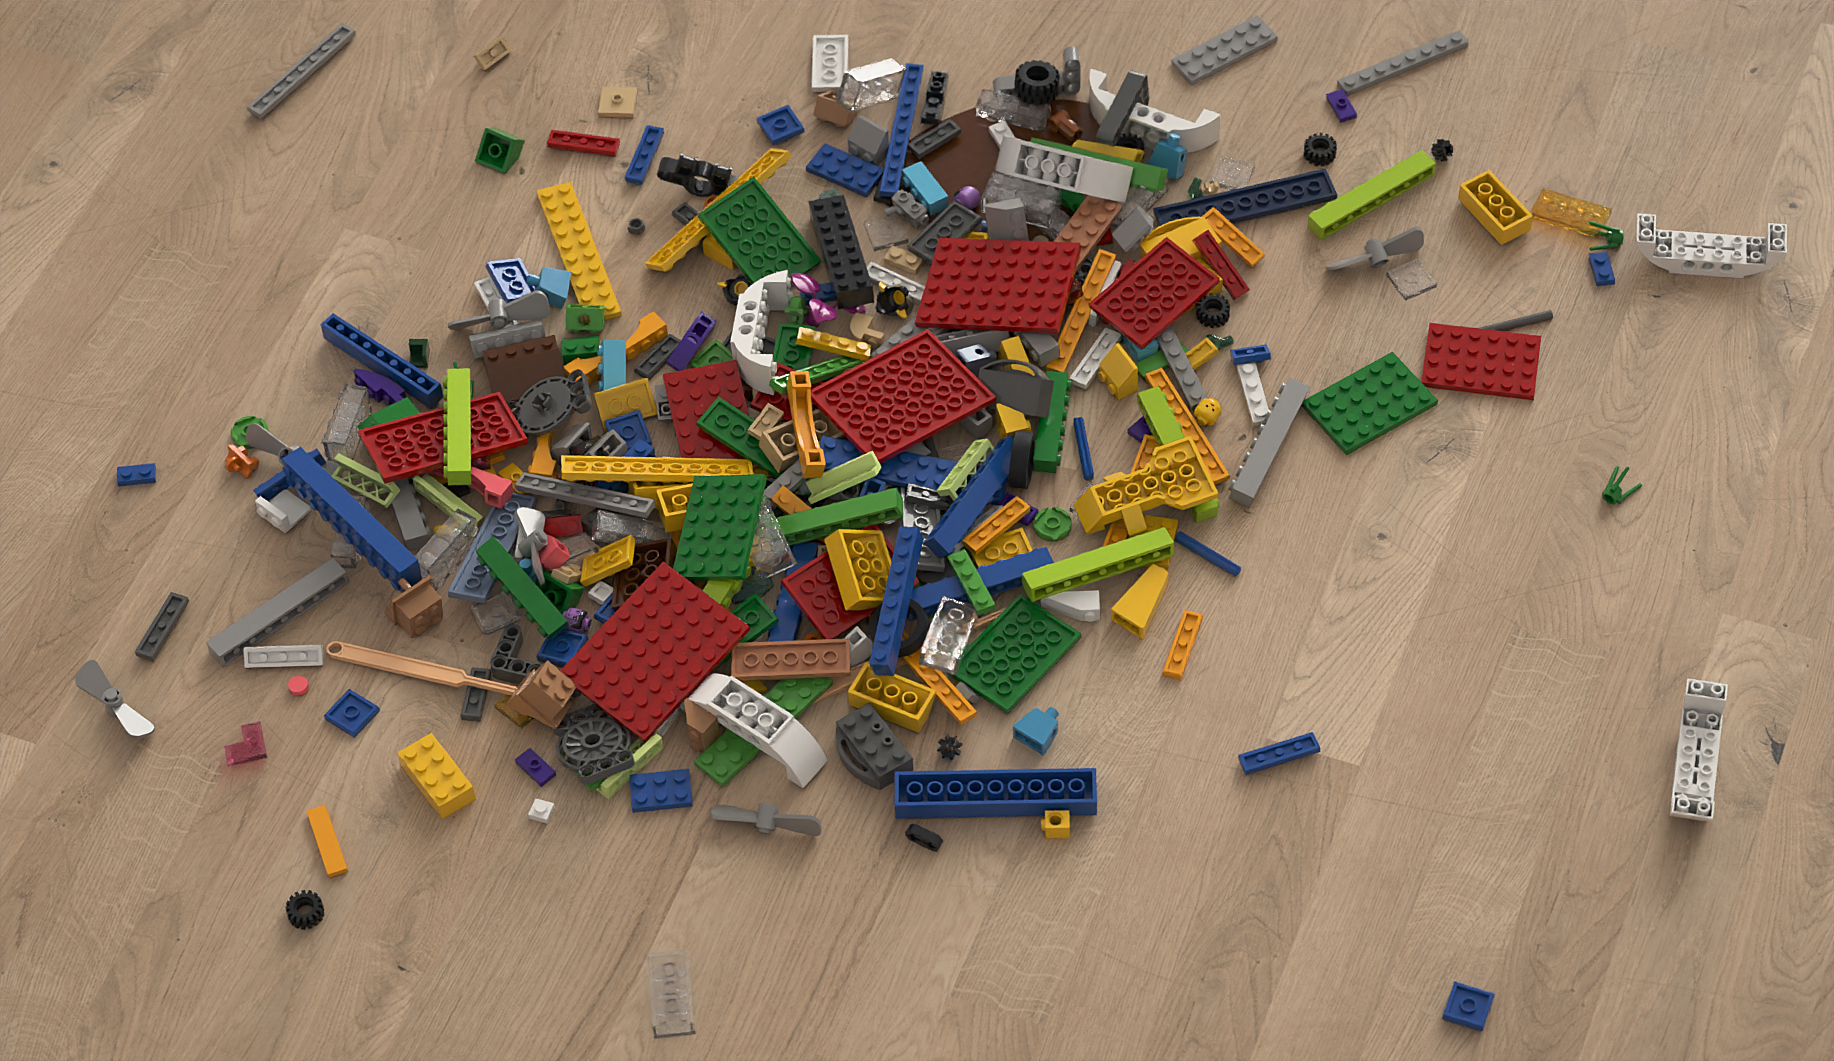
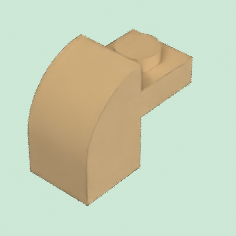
M855 313L850 323L851 340L871 344V348L876 349L885 342L884 333L873 330V317Z

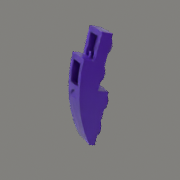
M701 311L666 364L677 371L684 370L717 321Z
M353 370L355 384L357 387L363 388L370 399L373 398L378 403L384 400L387 405H392L406 398L405 390L392 380L371 371Z

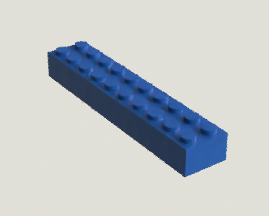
M299 447L282 458L287 485L290 488H294L301 499H306L310 507L314 511L317 510L322 519L332 525L336 533H341L345 541L349 545L352 544L357 553L367 559L371 567H376L380 575L384 579L387 578L396 591L399 590L401 593L405 591L398 583L402 578H405L411 587L422 580L418 559L303 448Z
M1096 768L895 772V819L1045 816V811L1069 810V816L1097 815Z

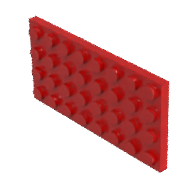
M500 392L471 399V460L528 444L525 433ZM444 407L358 430V436L384 484L447 466V464H444V453H447V451H444V440H447V438H444V427H447L444 426V414H447L444 413Z

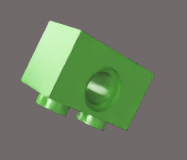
M567 305L566 330H571L574 333L582 332V330H589V333H599L600 330L604 329L605 305ZM582 315L588 316L589 319H590V322H589V323H584V322H582L581 316H582Z

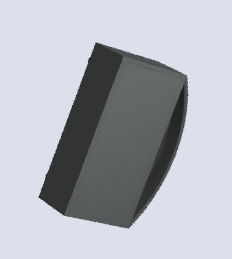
M1006 359L989 363L980 368L978 379L996 396V402L985 408L996 409V404L1000 403L1023 414L1048 418L1054 380H1050L1038 367L1028 362ZM1011 364L1024 365L1034 371L1035 375L1013 369L1002 371V367Z
M870 703L836 721V744L840 759L849 772L863 783L881 790L895 782V772L914 771L912 756ZM841 742H843L846 745L853 758L863 767V769L866 772H863L862 770L857 768L848 759L842 748Z

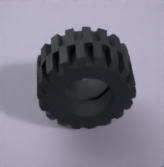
M1031 60V62L1027 61L1019 65L1015 73L1014 92L1016 97L1021 99L1023 103L1027 102L1029 105L1039 106L1040 104L1046 105V103H1051L1052 100L1057 98L1059 92V71L1055 69L1054 65H1050L1049 62H1043L1042 60Z

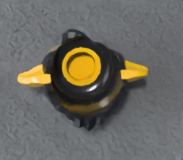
M739 274L735 279H727L726 282H717V285L723 288L727 302L733 305H738L739 294H743L753 284L742 274Z
M879 282L878 286L881 291L877 295L876 312L883 315H899L906 319V314L908 315L914 307L907 287L900 284L888 286L883 282Z

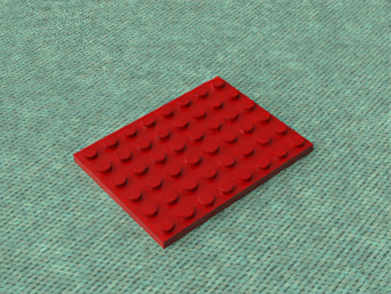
M939 238L915 319L916 327L1059 333L1081 245L1080 243Z
M929 329L811 390V401L863 455L873 451L880 464L996 402V396Z
M662 562L570 659L560 672L575 684L577 691L645 743L750 631V627L665 562Z

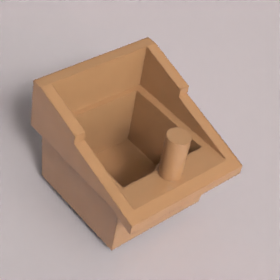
M430 575L412 587L405 578L400 579L398 583L405 591L392 599L384 611L395 626L399 624L411 638L421 635L428 627L438 624L443 618L442 599L431 586L432 577Z
M547 660L537 670L533 669L521 681L506 705L524 716L529 715L556 729L574 703L569 698L576 687L569 678Z

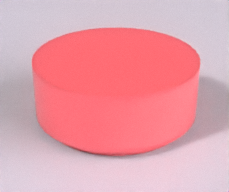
M295 676L288 683L291 694L295 696H301L309 689L308 681L303 676Z

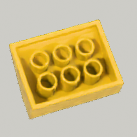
M838 529L825 538L824 541L845 610H865L882 604L891 567V559L882 530Z

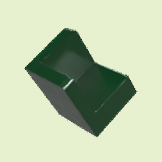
M409 339L410 364L417 368H428L430 355L428 339Z

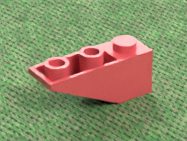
M547 535L548 544L539 551V556L543 568H549L553 571V569L560 568L570 558L567 546L556 538Z

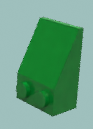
M406 397L371 414L357 427L361 430L420 414V412L411 400Z

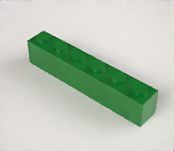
M1046 371L1048 378L1054 380L1048 418L1039 417L1033 471L1056 473L1057 466H1061L1059 451H1063L1064 440L1061 439V436H1065L1066 425H1063V421H1067L1068 410H1065V406H1069L1070 395H1067V392H1071L1072 381L1069 380L1068 373Z
M494 536L475 550L478 556L476 559L480 565L488 567L490 570L488 573L492 579L500 581L502 584L500 586L506 595L511 594L513 596V603L518 609L523 608L526 611V618L530 623L533 624L535 622L539 628L537 630L544 638L547 636L552 640L569 627L563 615Z

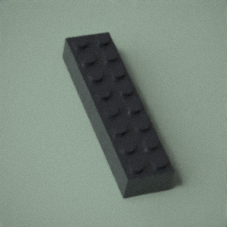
M844 195L808 201L811 222L838 310L874 303L872 282Z

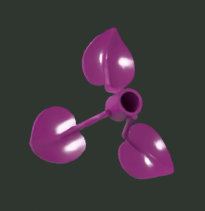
M790 274L792 283L800 292L812 294L813 296L809 302L810 313L806 318V323L809 326H816L818 328L822 322L835 320L837 313L834 309L837 307V304L835 303L831 307L816 299V292H819L821 289L818 282L806 274ZM864 305L844 308L845 311L852 314L867 312Z

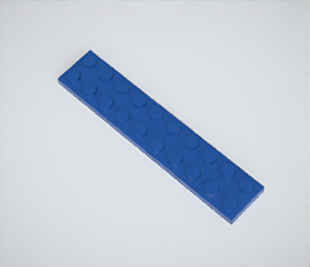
M826 436L821 437L820 448L823 449L826 464L824 472L863 455L850 441ZM903 451L881 463L879 473L873 478L883 481L888 485L907 488L908 483L937 490L958 462ZM971 475L967 476V483L970 481ZM1007 479L1003 481V487L994 493V499L989 504L997 505L1005 496ZM961 488L957 489V495L961 493Z

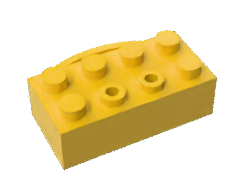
M1204 217L1178 219L1165 223L1151 231L1140 243L1139 258L1144 257L1163 239L1168 237L1194 259L1200 257L1204 262H1207L1192 240L1209 230L1221 249L1222 241Z

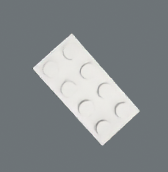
M814 35L812 92H827L830 90L846 92L848 87V35Z

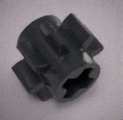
M1437 139V143L1432 144L1431 153L1435 160L1448 161V157L1453 156V146L1450 144V140Z
M947 734L945 740L940 739L938 741L942 746L937 751H941L942 758L950 757L953 760L955 754L958 756L961 754L958 748L963 743L958 742V736L950 737Z

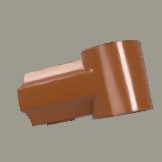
M1060 110L1047 120L1052 131L1061 132L1070 141L1076 142L1083 134V129L1071 120L1065 110Z

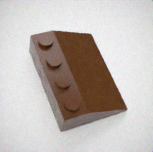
M555 335L482 351L492 394L500 392L506 403L511 401L518 402L531 386L543 379L555 376L565 377Z
M672 538L635 544L632 566L615 573L611 606L613 610H618L662 562H665L671 568L674 567L678 548Z

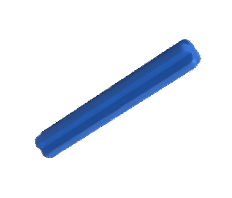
M1076 417L1073 419L1083 476L1085 480L1094 479V471L1084 420L1082 417Z
M1182 531L1175 535L1176 542L1234 576L1240 573L1241 566Z

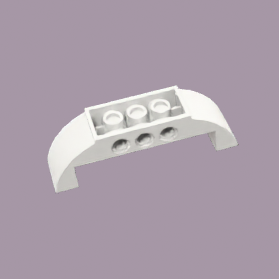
M1090 69V109L1093 117L1101 126L1116 95L1107 91V74ZM1137 103L1120 136L1122 137L1124 133L1126 136H1128V133H1132V136L1136 134L1137 138L1141 137L1142 141H1144L1145 148L1154 150L1158 142L1164 139L1168 140L1170 134L1174 133L1180 136L1178 145L1187 149L1186 153H1192L1202 150L1219 140L1220 114L1204 109L1197 121L1193 123Z
M1003 135L995 171L1082 194L1125 203L1134 167Z
M1637 213L1636 243L1641 253L1650 262L1669 270V273L1744 278V276L1756 274L1773 267L1787 254V224L1768 223L1765 237L1657 230L1656 215Z
M788 270L765 276L752 284L743 294H739L730 341L732 358L737 362L741 378L752 388L770 395L775 393V390L769 386V382L771 379L778 377L775 376V373H777V362L773 361V354H761L760 351H763L762 339H765V327L768 324L766 315L770 314V310H785L786 306H790L791 297H794V293L790 292L792 280L788 276Z
M717 673L709 674L687 697L718 717L720 724L785 765L787 778L801 788H804L828 761L817 741L792 714L733 676L729 677ZM684 702L679 706L683 711H685Z
M1687 678L1676 749L1670 816L1712 822L1715 805L1713 799L1728 684Z

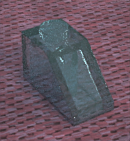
M752 566L750 575L741 583L740 591L732 597V603L735 605L741 604L755 593L760 598L774 587L769 571Z

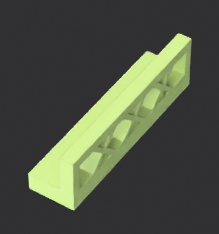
M988 439L974 440L936 490L940 496L950 495L953 501H955L958 497L956 494L957 489L961 488V491L967 485V476L971 475L972 478L976 473V464L980 462L982 465L986 460V451L988 450L991 453L994 449Z
M868 452L825 471L822 478L807 479L805 483L812 493L808 499L809 502L813 504L877 476L881 465L874 452Z
M340 453L334 458L339 467L332 477L339 484L385 508H388L400 492V489L394 482L384 484L379 473ZM344 470L348 471V477L339 478ZM361 478L362 484L354 486L353 480ZM375 485L376 490L368 493L366 487ZM389 492L390 494L385 501L380 499V494Z
M428 473L422 478L418 475L413 477L415 490L454 521H459L468 532L471 533L483 521V517Z
M656 733L642 747L641 745L644 742L638 739L629 749L633 753L634 765L627 770L606 777L607 779L601 783V787L596 790L607 799L612 797L630 780V775L639 772L663 749L662 737ZM623 758L620 761H627V758Z

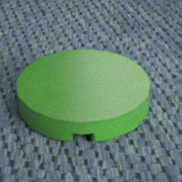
M246 416L237 420L234 423L235 426L231 429L233 442L238 447L244 446L246 449H253L254 447H251L246 441L248 426L256 423L268 431L267 423L262 418L259 419L255 416Z
M1058 507L1042 509L1034 518L1035 533L1046 541H1059L1067 537L1072 526L1070 515Z

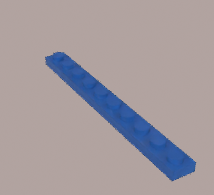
M906 63L880 187V196L893 197L899 191L924 65Z

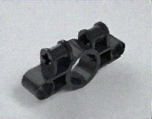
M680 153L679 160L663 157L657 172L659 179L684 186L689 193L700 197L719 196L739 178L738 176L731 175L733 167L720 166L716 162L713 165L706 161H697L698 157L691 158L684 156L683 153ZM695 176L703 177L709 181H701L696 179Z

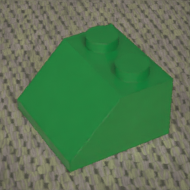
M485 128L475 162L506 174L520 157L525 140L497 128Z
M600 335L563 338L562 356L564 366L578 357L580 359L597 357Z
M552 571L543 572L545 583L541 585L538 582L537 586L557 610L563 615L564 611H567L569 608H576L584 587L575 582L566 584L551 576Z

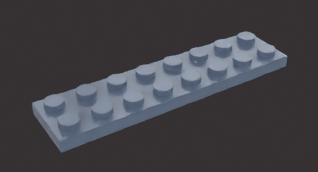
M513 492L512 497L502 509L494 506L491 507L448 590V597L482 604L486 603L497 580L494 581L488 572L490 570L486 565L482 567L476 558L478 556L475 550L494 536L506 551L511 554L517 542L519 524L514 512L522 507L534 509L537 503L536 496Z

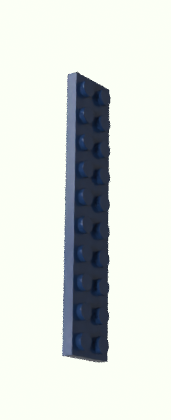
M1325 168L1153 208V214L1158 226L1178 219L1202 217L1214 207L1233 224L1337 199V192Z

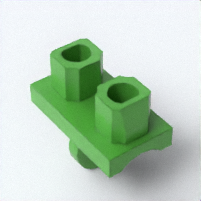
M791 297L790 306L785 307V312H790L788 316L790 324L801 325L804 322V314H809V308H806V297Z

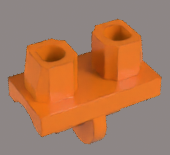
M233 444L228 445L229 453L225 459L227 462L225 468L229 472L236 470L247 479L252 477V471L258 468L259 460L255 456L248 458V452L244 446L236 448Z

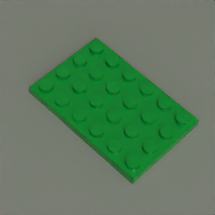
M755 177L734 189L697 216L749 282L753 284L765 276L788 270L789 278H791L790 274L793 273L805 274L822 261Z
M1392 351L1303 400L1301 406L1336 445L1348 455L1436 406L1438 400Z
M764 474L694 476L673 569L688 581L745 580L767 477Z
M1019 594L946 669V674L958 682L966 684L976 694L1008 714L1081 639V633L1036 603L1031 602L1030 599Z

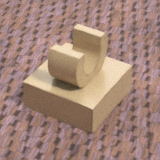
M1217 181L1210 184L1206 182L1204 185H1200L1202 197L1221 193Z

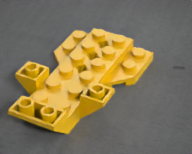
M1188 436L1156 447L1149 463L1146 464L1144 469L1129 474H1124L1120 471L1103 477V483L1089 487L1073 505L1086 535L1104 530L1105 524L1122 519L1130 538L1147 532L1142 514L1143 511L1163 504L1185 510L1217 499L1219 494L1192 437Z

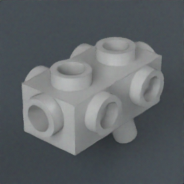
M904 190L897 191L891 198L893 206L884 209L887 216L897 213L899 216L903 215L917 229L929 221V217L926 214L927 209L924 205L916 202L912 194Z

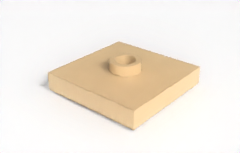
M602 86L598 110L599 117L634 118L638 93L637 87Z

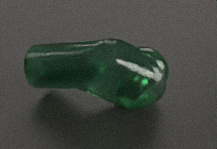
M1194 178L1188 189L1192 199L1200 198L1204 195L1199 190L1202 180L1199 178Z
M1209 334L1205 337L1218 350L1234 343L1230 335L1220 338Z

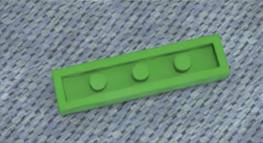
M966 550L947 555V560L976 614L981 615L995 610V603Z

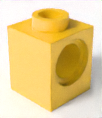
M1069 810L1045 811V819H1041V831H1045V839L1070 838Z

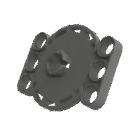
M574 370L569 374L568 378L555 376L543 379L531 386L522 395L518 403L515 401L507 403L510 410L516 408L512 413L516 420H518L526 437L527 435L539 436L552 432L565 423L573 411L584 414L590 410L592 402L588 379L582 370Z
M595 704L566 714L558 725L566 726L553 729L554 733L560 736L556 745L559 761L566 768L578 772L580 781L584 784H591L627 770L635 763L633 753L629 750L631 747L629 730L615 719L609 718L608 714L604 711L594 714L596 711L602 710ZM581 717L585 718L581 721H575L576 719ZM623 758H630L624 762L620 761ZM605 765H611V767L607 769H602V767ZM592 772L589 776H583L585 773Z

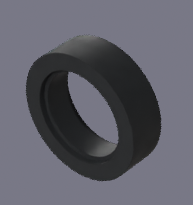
M1017 430L1015 433L1009 467L1010 487L1028 489L1033 470L1035 432Z
M910 599L908 613L916 617V629L910 637L901 641L898 657H905L915 653L925 644L929 637V619L921 605L913 599ZM882 604L875 609L869 621V633L873 641Z

